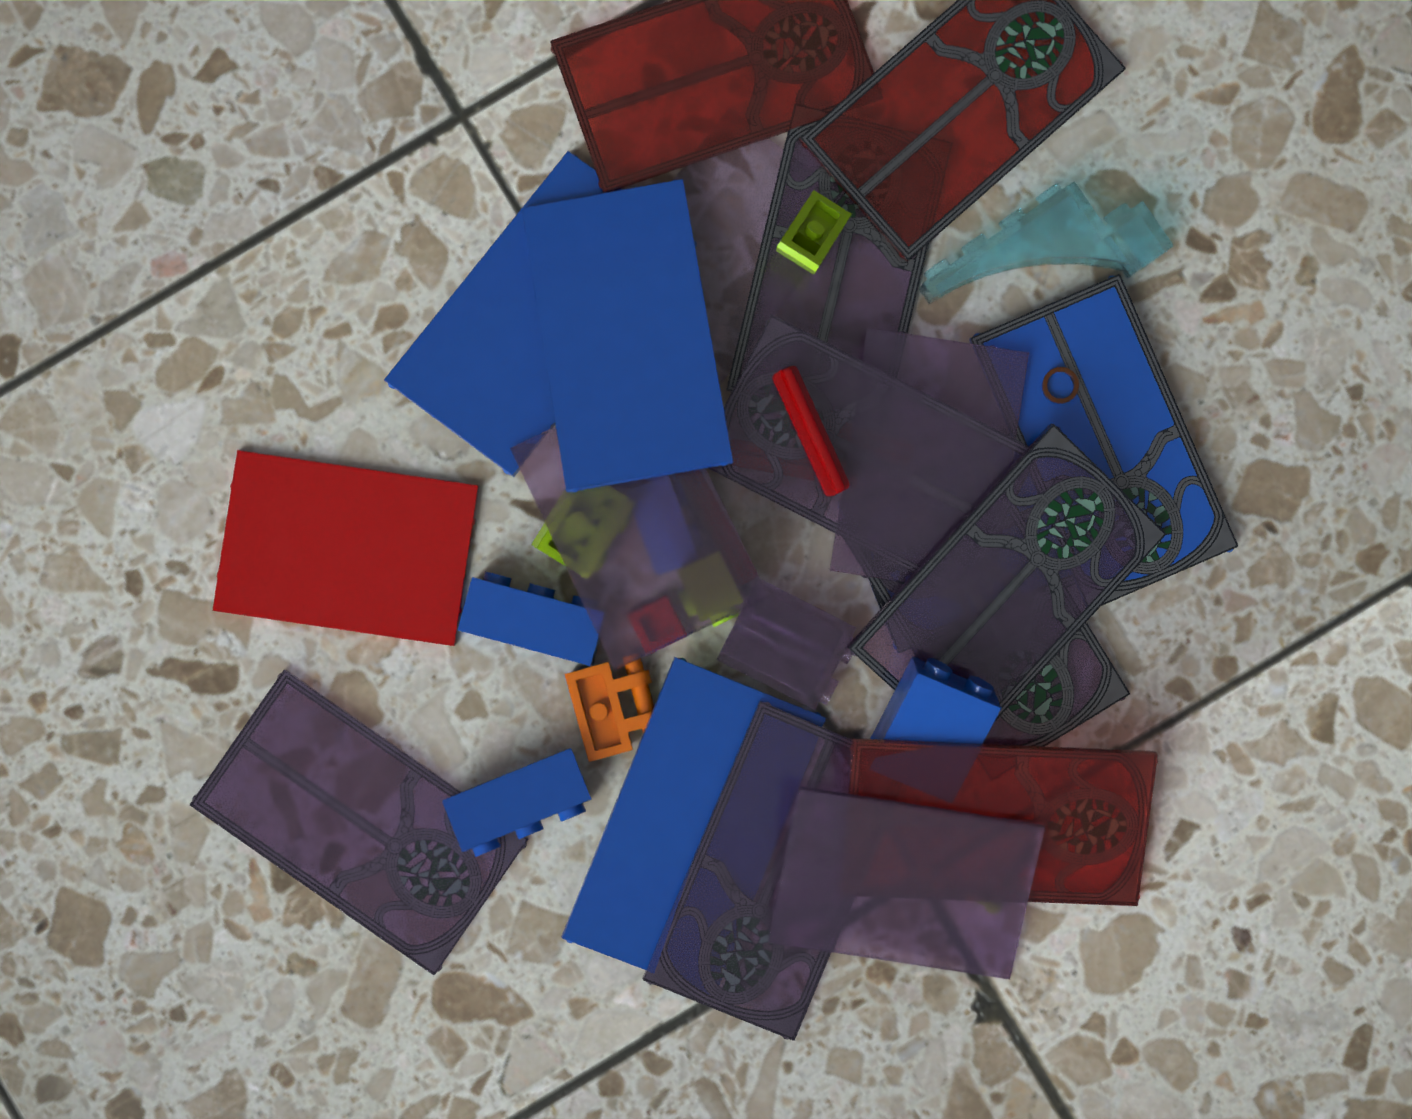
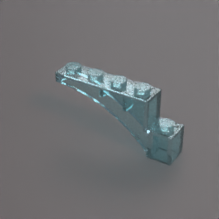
M1075 181L1063 189L1059 183H1056L1036 198L1039 203L1037 207L1026 214L1019 208L998 223L1002 229L989 239L982 233L961 248L965 254L952 264L945 258L924 273L927 281L922 284L919 291L928 304H931L955 289L981 278L1012 269L1039 265L1078 264L1122 271L1128 279L1164 255L1174 245L1144 201L1130 209L1127 203L1122 204L1103 218L1107 223L1105 226Z

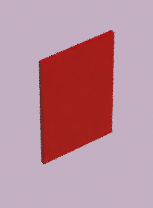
M237 450L233 480L230 485L231 493L219 571L216 574L217 584L212 611L455 646L459 616L462 613L461 603L472 530L476 522L474 517L479 490L478 485Z

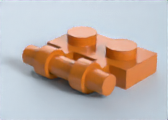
M640 653L622 658L627 676L617 679L613 677L610 662L565 674L588 762L633 750L629 732L642 729L644 733L654 708L648 685L653 682L649 670L644 671ZM631 689L638 715L625 718L618 692Z

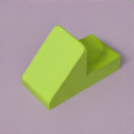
M813 190L780 240L776 251L814 275L852 214Z

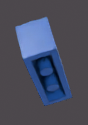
M486 571L483 580L472 577L458 631L593 666L607 613L597 611L600 602L573 595L571 604L555 600L556 590L529 583L527 592L510 587L512 578Z
M569 748L442 800L461 851L465 852L472 849L475 857L501 847L498 840L499 837L515 831L517 838L521 839L543 830L541 820L558 814L562 822L586 812L583 803L592 799L573 751Z

